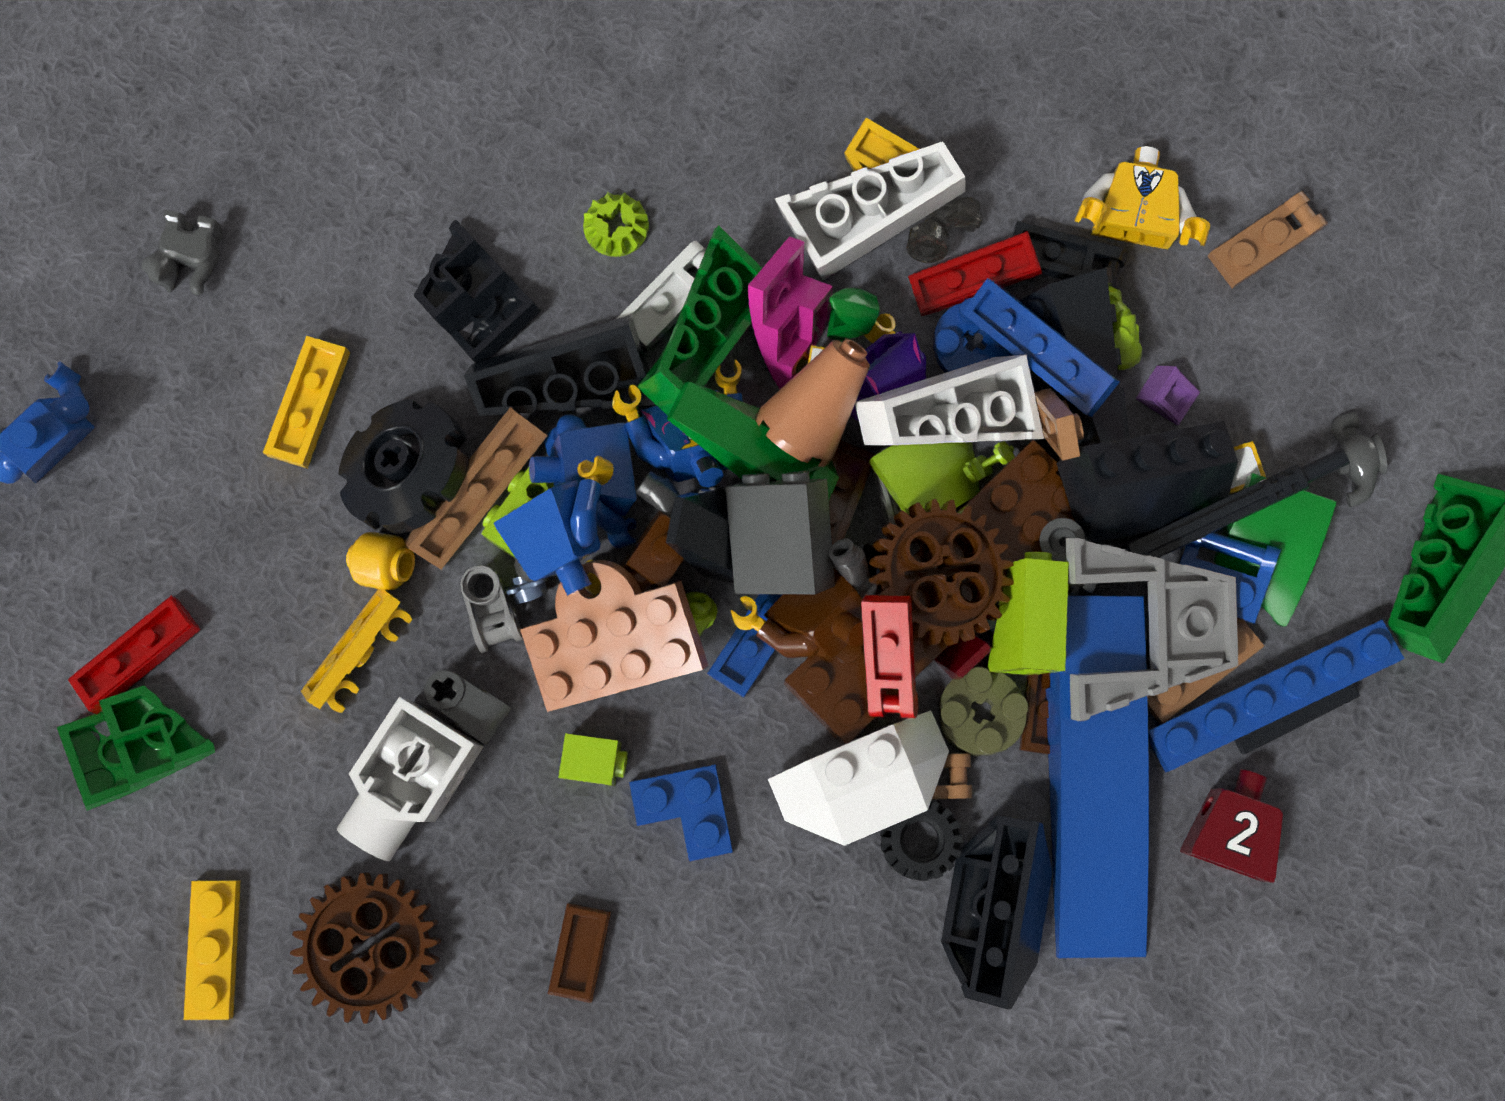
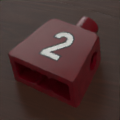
M1240 769L1234 792L1223 788L1210 789L1181 846L1180 852L1258 881L1274 883L1277 872L1283 812L1277 807L1260 802L1267 777Z

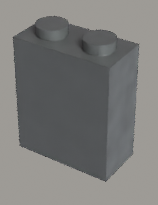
M809 471L783 473L782 480L770 481L769 473H753L742 475V483L725 487L735 594H818L835 587L834 564L829 557L832 538L827 479H810Z

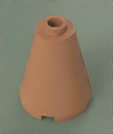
M845 339L843 342L832 341L759 409L756 414L758 426L764 420L770 428L766 436L779 448L796 459L809 463L812 457L821 459L818 466L824 467L829 464L836 453L870 368V364L865 358L867 356L866 350L850 339Z

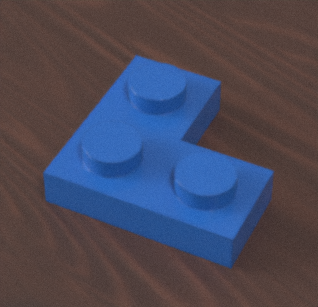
M716 765L629 782L637 826L681 817L689 861L733 853Z

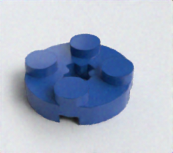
M972 298L965 299L962 303L949 308L941 316L934 330L933 349L938 365L945 373L993 357L1014 356L962 313ZM976 333H979L983 336L982 343L986 348L981 350L976 347L971 352L966 348L968 340L963 336L966 334L974 336Z

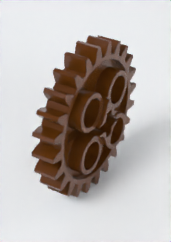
M937 499L927 502L925 509L919 502L909 507V515L902 510L893 516L896 525L888 523L881 529L888 539H879L873 543V547L881 552L882 555L869 560L870 565L880 569V573L870 578L869 583L882 585L883 591L877 595L911 596L914 641L922 638L926 632L928 644L931 646L940 643L942 636L947 646L957 644L959 636L964 642L975 638V631L983 633L990 629L987 619L993 621L1001 618L1002 614L995 605H1003L1010 601V598L1001 592V588L1014 584V580L1003 576V570L1014 565L1013 562L1001 560L1000 554L1009 546L1008 544L995 545L993 539L1000 530L994 528L986 532L983 526L987 516L984 514L972 520L970 518L972 506L970 505L961 508L956 513L955 501L952 499L945 502L941 509ZM954 538L963 543L966 550L964 558L955 553L953 549ZM911 542L918 544L922 548L924 553L923 562H919L912 557L910 552ZM975 565L978 568L977 573L958 572L947 578L943 574L925 576L919 579H906L904 576L905 572L921 573L938 567L939 570H950L962 566ZM961 582L967 584L971 589L972 600L970 603L965 601L960 594ZM918 586L928 591L930 595L929 607L921 605L916 596Z
M369 872L359 874L357 885L351 875L341 877V890L334 884L324 886L327 900L320 896L310 899L312 906L316 910L315 913L303 912L299 914L298 917L308 926L306 929L293 931L292 936L303 941L302 947L290 951L292 956L303 957V964L293 970V974H307L309 979L303 983L300 990L303 992L315 988L317 994L311 1003L313 1006L321 1004L326 1000L330 1002L326 1016L331 1017L343 1008L344 1022L349 1023L355 1019L358 1011H360L363 1024H368L373 1021L376 1009L379 1017L382 1020H386L392 1014L391 1004L400 1012L408 1008L405 994L414 999L419 998L423 994L416 983L417 981L423 983L432 981L433 976L424 968L426 965H433L439 962L440 958L429 953V948L441 943V939L429 937L428 930L434 928L439 923L438 920L425 921L423 917L430 909V903L419 906L414 904L420 892L418 889L411 890L406 894L402 893L405 883L404 879H397L388 887L387 873L378 874L374 884H372ZM371 902L377 904L383 913L382 921L377 927L370 925L365 918V910ZM395 922L400 924V929L372 946L368 950V954L354 958L337 972L333 971V964L363 945V940L376 937ZM333 928L339 930L344 938V945L339 953L332 951L327 943V936ZM393 941L400 942L405 947L406 959L402 965L393 963L389 958L388 949ZM355 967L362 969L367 975V986L364 991L355 989L351 984L350 974Z

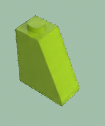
M1026 552L1025 558L1013 562L1014 566L1008 568L1006 572V577L1014 580V584L1003 588V593L1010 598V601L999 607L1002 616L996 621L988 660V670L992 673L1036 675L1065 671L1069 562L1053 561L1052 554L1047 552Z

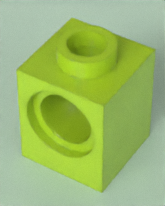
M565 733L558 778L615 786L616 778H624L628 752L621 751L622 742L618 740Z

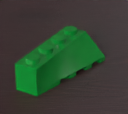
M719 225L713 231L665 349L637 386L667 416L686 382H693L704 387L752 323L748 285L762 267Z
M1437 474L1434 483L1437 493L1433 498L1432 504H1427L1423 516L1425 525L1420 540L1414 543L1411 552L1413 561L1409 573L1403 576L1388 625L1403 648L1444 664L1505 568V491Z

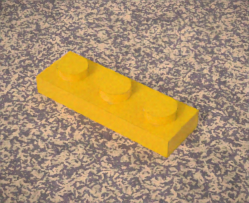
M306 336L263 454L270 458L308 469L350 355V351L346 347Z
M241 880L191 881L183 1020H229L234 1016Z

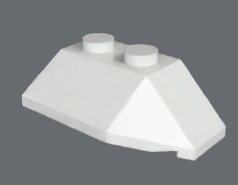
M932 711L917 715L916 718H909L814 757L769 778L768 781L786 822L845 846L927 811L949 750Z

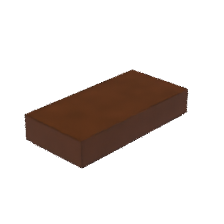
M567 903L548 990L549 995L588 1003L593 1002L612 911Z

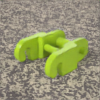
M1005 441L994 446L995 449H993L994 455L989 458L980 455L965 463L966 467L963 468L965 475L971 482L975 483L992 474L993 465L998 462L1005 465L1015 458L1013 453L1015 451L1012 445L1009 446Z

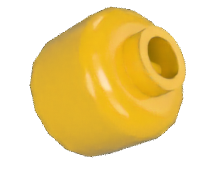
M366 532L359 536L348 549L346 563L353 580L360 586L381 590H395L412 576L415 566L414 553L407 548L404 543L405 540L400 536Z

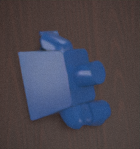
M564 415L559 419L557 427L549 430L544 440L548 456H532L530 458V481L532 483H554V487L578 480L580 483L581 480L585 479L577 471L580 462L588 460L594 463V458L598 455L611 461L614 472L609 482L601 485L597 506V526L607 532L609 542L615 548H622L636 543V540L627 531L636 528V520L634 518L624 520L622 517L627 514L637 499L625 423L587 428L579 417Z

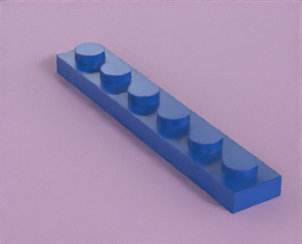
M1380 620L1149 730L1148 741L1166 773L1405 658L1384 621Z

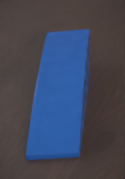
M1068 596L1065 671L1050 673V688L1046 689V701H1048L1049 711L1047 737L1048 745H1050L1048 763L1057 958L1146 957L1149 865L1147 696L1129 702L1130 705L1114 711L1106 710L1092 715L1086 721L1071 719L1070 674L1147 669L1144 596Z

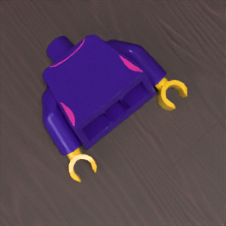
M880 314L872 330L864 335L873 344L865 349L867 352L865 358L869 362L870 368L856 401L927 379L926 355L919 349L915 333L895 332L896 323L890 314ZM854 405V408L850 416L859 422L856 407Z

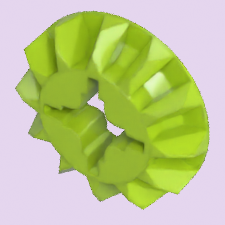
M607 192L605 197L599 200H592L591 207L587 213H584L583 231L591 247L603 255L610 257L628 255L636 251L647 237L649 230L648 216L640 201L634 200L625 192L622 195H613ZM620 210L622 222L626 225L625 227L618 226L611 237L609 224L605 221L606 219L613 220Z

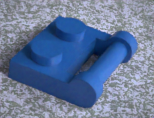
M1213 532L1186 545L1180 564L1236 577L1237 619L1255 624L1281 549L1270 545L1265 549ZM1201 547L1260 565L1257 577L1197 559Z

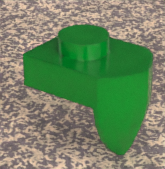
M858 288L841 289L831 295L829 301L832 307L827 337L844 341L845 339L868 334L872 330L880 312L877 297L870 292Z

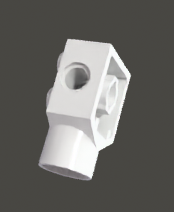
M399 697L349 772V776L359 795L338 825L337 831L348 841L369 854L385 861H391L415 822H436L484 746L412 700Z

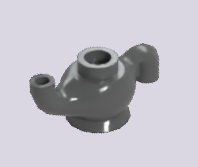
M1356 412L1340 415L1333 420L1331 425L1332 434L1339 441L1340 448L1344 450L1350 464L1336 470V473L1338 475L1346 474L1357 485L1355 491L1346 493V501L1349 508L1358 506L1371 497L1374 493L1378 472L1386 474L1388 468L1386 451L1381 437L1377 433L1371 438L1356 433L1355 429L1359 428V418Z

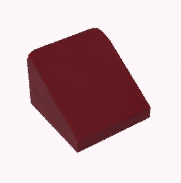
M959 636L958 643L947 646L935 658V662L952 679L960 680L990 652L991 647L976 636L974 639L966 642Z

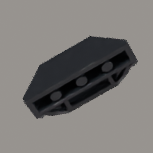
M996 815L987 827L976 834L960 849L962 851L960 857L955 860L941 943L956 976L962 984L960 987L965 998L1004 1009H1012L1038 963L1052 879V868L1042 823Z

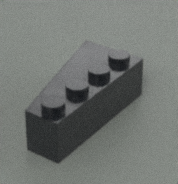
M628 315L471 364L464 374V378L478 415L485 416L505 414L510 407L518 413H535L536 410L555 409L559 411H573L576 408L589 407L608 409L613 408L612 401L616 390L619 392L620 399L624 403L631 404L633 401L628 392L630 385L633 384L637 387L650 369L632 316ZM640 391V407L656 406V404H654L644 393Z

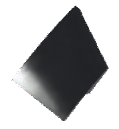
M454 220L449 227V231L452 234L443 253L435 254L430 263L429 272L422 279L414 297L432 318L452 336L466 354L477 363L490 359L541 310L457 220ZM473 322L471 335L466 340L459 332ZM475 331H479L478 334L475 336V338H474L473 341H472V335H473V333H474Z

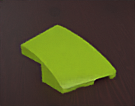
M972 442L891 445L869 461L897 505L908 515L910 506L919 502L925 509V504L932 499H937L940 509L945 502L952 499L955 501L957 510L980 492L978 481L975 483L971 482L963 471V468L966 467L965 463L975 458Z

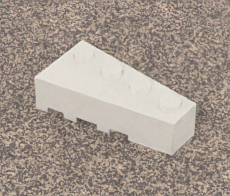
M942 141L889 160V163L868 170L866 167L851 172V176L830 183L825 181L810 186V190L792 196L787 194L775 198L796 238L805 242L804 251L822 280H825L964 193L965 175Z
M1027 355L993 357L862 399L855 403L864 445H913L1044 439Z

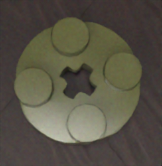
M984 667L972 668L960 680L952 679L940 697L938 712L943 735L953 747L965 754H971V756H990L1004 752L1023 733L1026 725L1028 703L1016 683L1005 674L992 673ZM974 701L979 705H982L984 702L991 705L990 713L994 716L992 722L986 719L980 723L974 721L975 711L971 708Z

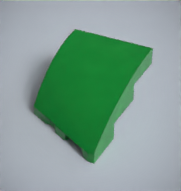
M1255 473L1247 476L1243 489L1266 479V477ZM1304 490L1224 527L1222 532L1223 536L1265 549L1268 545L1281 549L1261 607L1273 617L1274 622L1282 627L1288 625L1305 590L1337 501ZM1217 551L1213 561L1216 565L1253 577H1257L1260 569L1258 564Z
M146 686L99 700L102 712L57 727L86 811L136 792L215 753V747L209 739L206 740L190 727L177 712L165 706L160 701V698ZM105 721L110 735L108 737L102 735L95 728V725ZM91 731L98 733L100 741L96 739Z

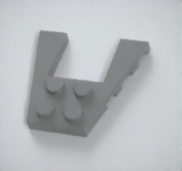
M1066 538V562H1069L1068 584L1148 581L1150 669L1070 674L1072 720L1086 721L1092 715L1106 710L1114 711L1130 705L1129 702L1148 695L1155 696L1167 692L1168 688L1185 682L1192 683L1238 666L1236 577L1189 565L1168 562L1165 559L1128 552L1125 549L1088 542L1081 538Z

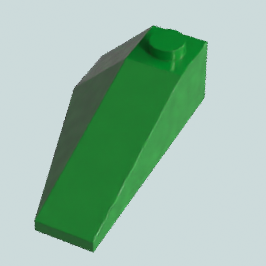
M686 382L667 420L740 479H742V475L769 473L770 481L782 480L783 473L809 471L810 479H827L828 500L830 499L839 479L832 460L826 466L821 467L818 466L821 459L812 457L809 463L796 459L779 448L766 436L770 428L764 420L758 426L756 414L760 408L693 382Z

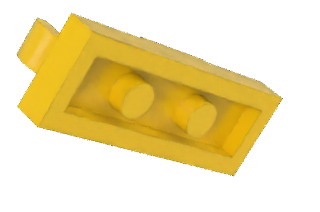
M378 589L302 688L301 693L307 702L318 709H321L324 703L327 702L332 710L340 713L346 709L339 701L335 700L336 692L342 688H347L355 694L359 691L357 685L350 678L345 677L346 674L349 675L355 666L360 668L366 663L374 650L372 643L375 641V636L379 631L389 641L396 642L399 637L390 631L388 627L389 622L393 618H402L409 624L412 621L411 616L404 609L398 607L401 602L386 590Z

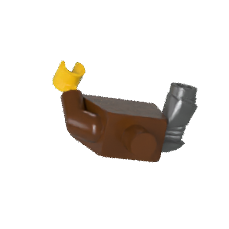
M651 471L640 484L636 493L657 508L658 512L620 565L635 578L641 592L666 585L684 559L666 543L675 497L680 495L679 491L667 477L664 479ZM588 573L587 576L591 585L585 588L593 595L600 593L601 582L599 578L593 573Z
M841 539L835 542L829 550V557L836 569L834 568L835 587L818 594H783L764 614L767 621L759 616L756 602L747 596L741 597L740 600L742 605L752 612L745 617L739 616L733 610H731L734 624L739 629L750 630L754 628L758 631L756 634L758 638L784 657H812L816 654L831 659L836 657L847 644L855 648L864 644L861 601L865 595H875L878 584L869 583V579L874 577V575H871L863 549L854 545L850 539Z

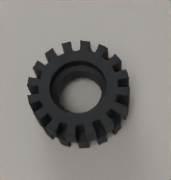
M931 800L927 811L880 831V846L886 858L885 860L896 872L912 880L928 881V879L942 877L944 872L950 871L955 866L953 863L956 858L960 857L962 852L959 849L960 843H963V835L959 832L960 824L958 820L954 819L951 815L952 812L947 807H943L940 803ZM915 822H926L936 831L938 838L937 846L928 856L915 857L905 848L904 833Z

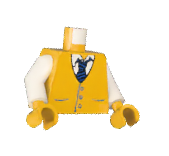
M1148 146L1139 147L1135 150L1133 163L1120 162L1114 173L1103 174L1084 194L1083 201L1074 219L1078 223L1081 221V218L1091 220L1094 223L1091 232L1092 236L1167 250L1178 237L1179 231L1181 233L1180 245H1187L1189 238H1193L1200 242V246H1205L1210 230V223L1206 219L1196 216L1185 190L1178 186V174L1172 170L1158 168L1160 151Z

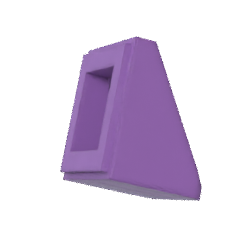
M1158 365L1139 392L1136 400L1178 426L1200 391L1176 366Z

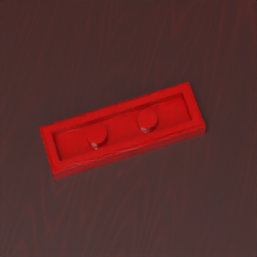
M1027 231L911 274L908 278L920 314L925 316L960 304L965 299L973 298L987 278L1004 288L1040 275L1042 271Z
M171 595L72 675L68 681L88 711L98 714L102 711L99 700L128 690L201 629L181 602Z

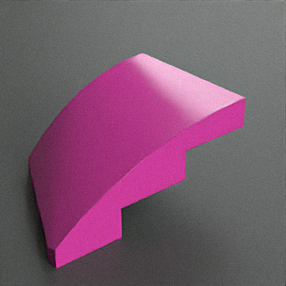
M790 236L748 285L749 308L756 340L765 364L779 389L795 376L796 366L800 360L809 359L811 345H817L829 321L832 307L829 299L833 292V286L803 275L805 242Z

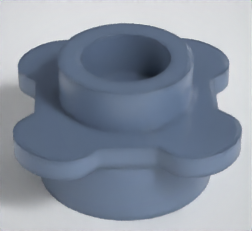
M518 575L511 577L513 584L507 586L505 592L507 595H513L516 604L537 599L548 593L545 583L548 577L536 582H527Z

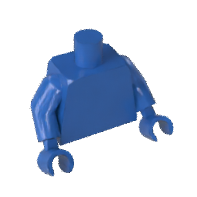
M61 361L57 363L58 368L52 376L47 374L44 377L46 383L58 390L60 398L38 399L0 433V481L3 483L11 484L21 479L23 473L34 483H37L95 428L86 418L89 413V404L78 384L81 376Z

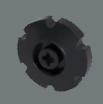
M411 399L390 404L373 414L368 429L363 432L358 430L354 433L346 446L340 462L338 474L347 480L345 487L340 491L345 507L354 517L375 530L383 526L392 533H404L429 523L436 517L435 511L441 502H451L455 498L467 472L469 457L459 450L466 441V435L459 423L438 405L429 402L425 407H421Z

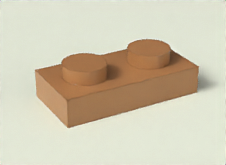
M1051 388L1034 392L1044 438L1062 461L1080 457L1078 440L1084 438V432L1079 415L1077 413L1073 414L1066 400L1061 401Z

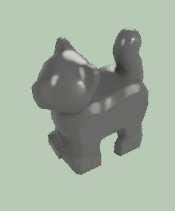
M165 210L163 216L166 220V226L159 239V249L142 260V270L147 273L153 283L163 286L168 293H171L174 290L179 274L178 266L186 265L195 269L189 282L191 293L201 295L204 292V284L208 281L219 261V243L223 235L221 225L213 218L198 216V228L193 231L194 224L184 221L185 215L180 212Z

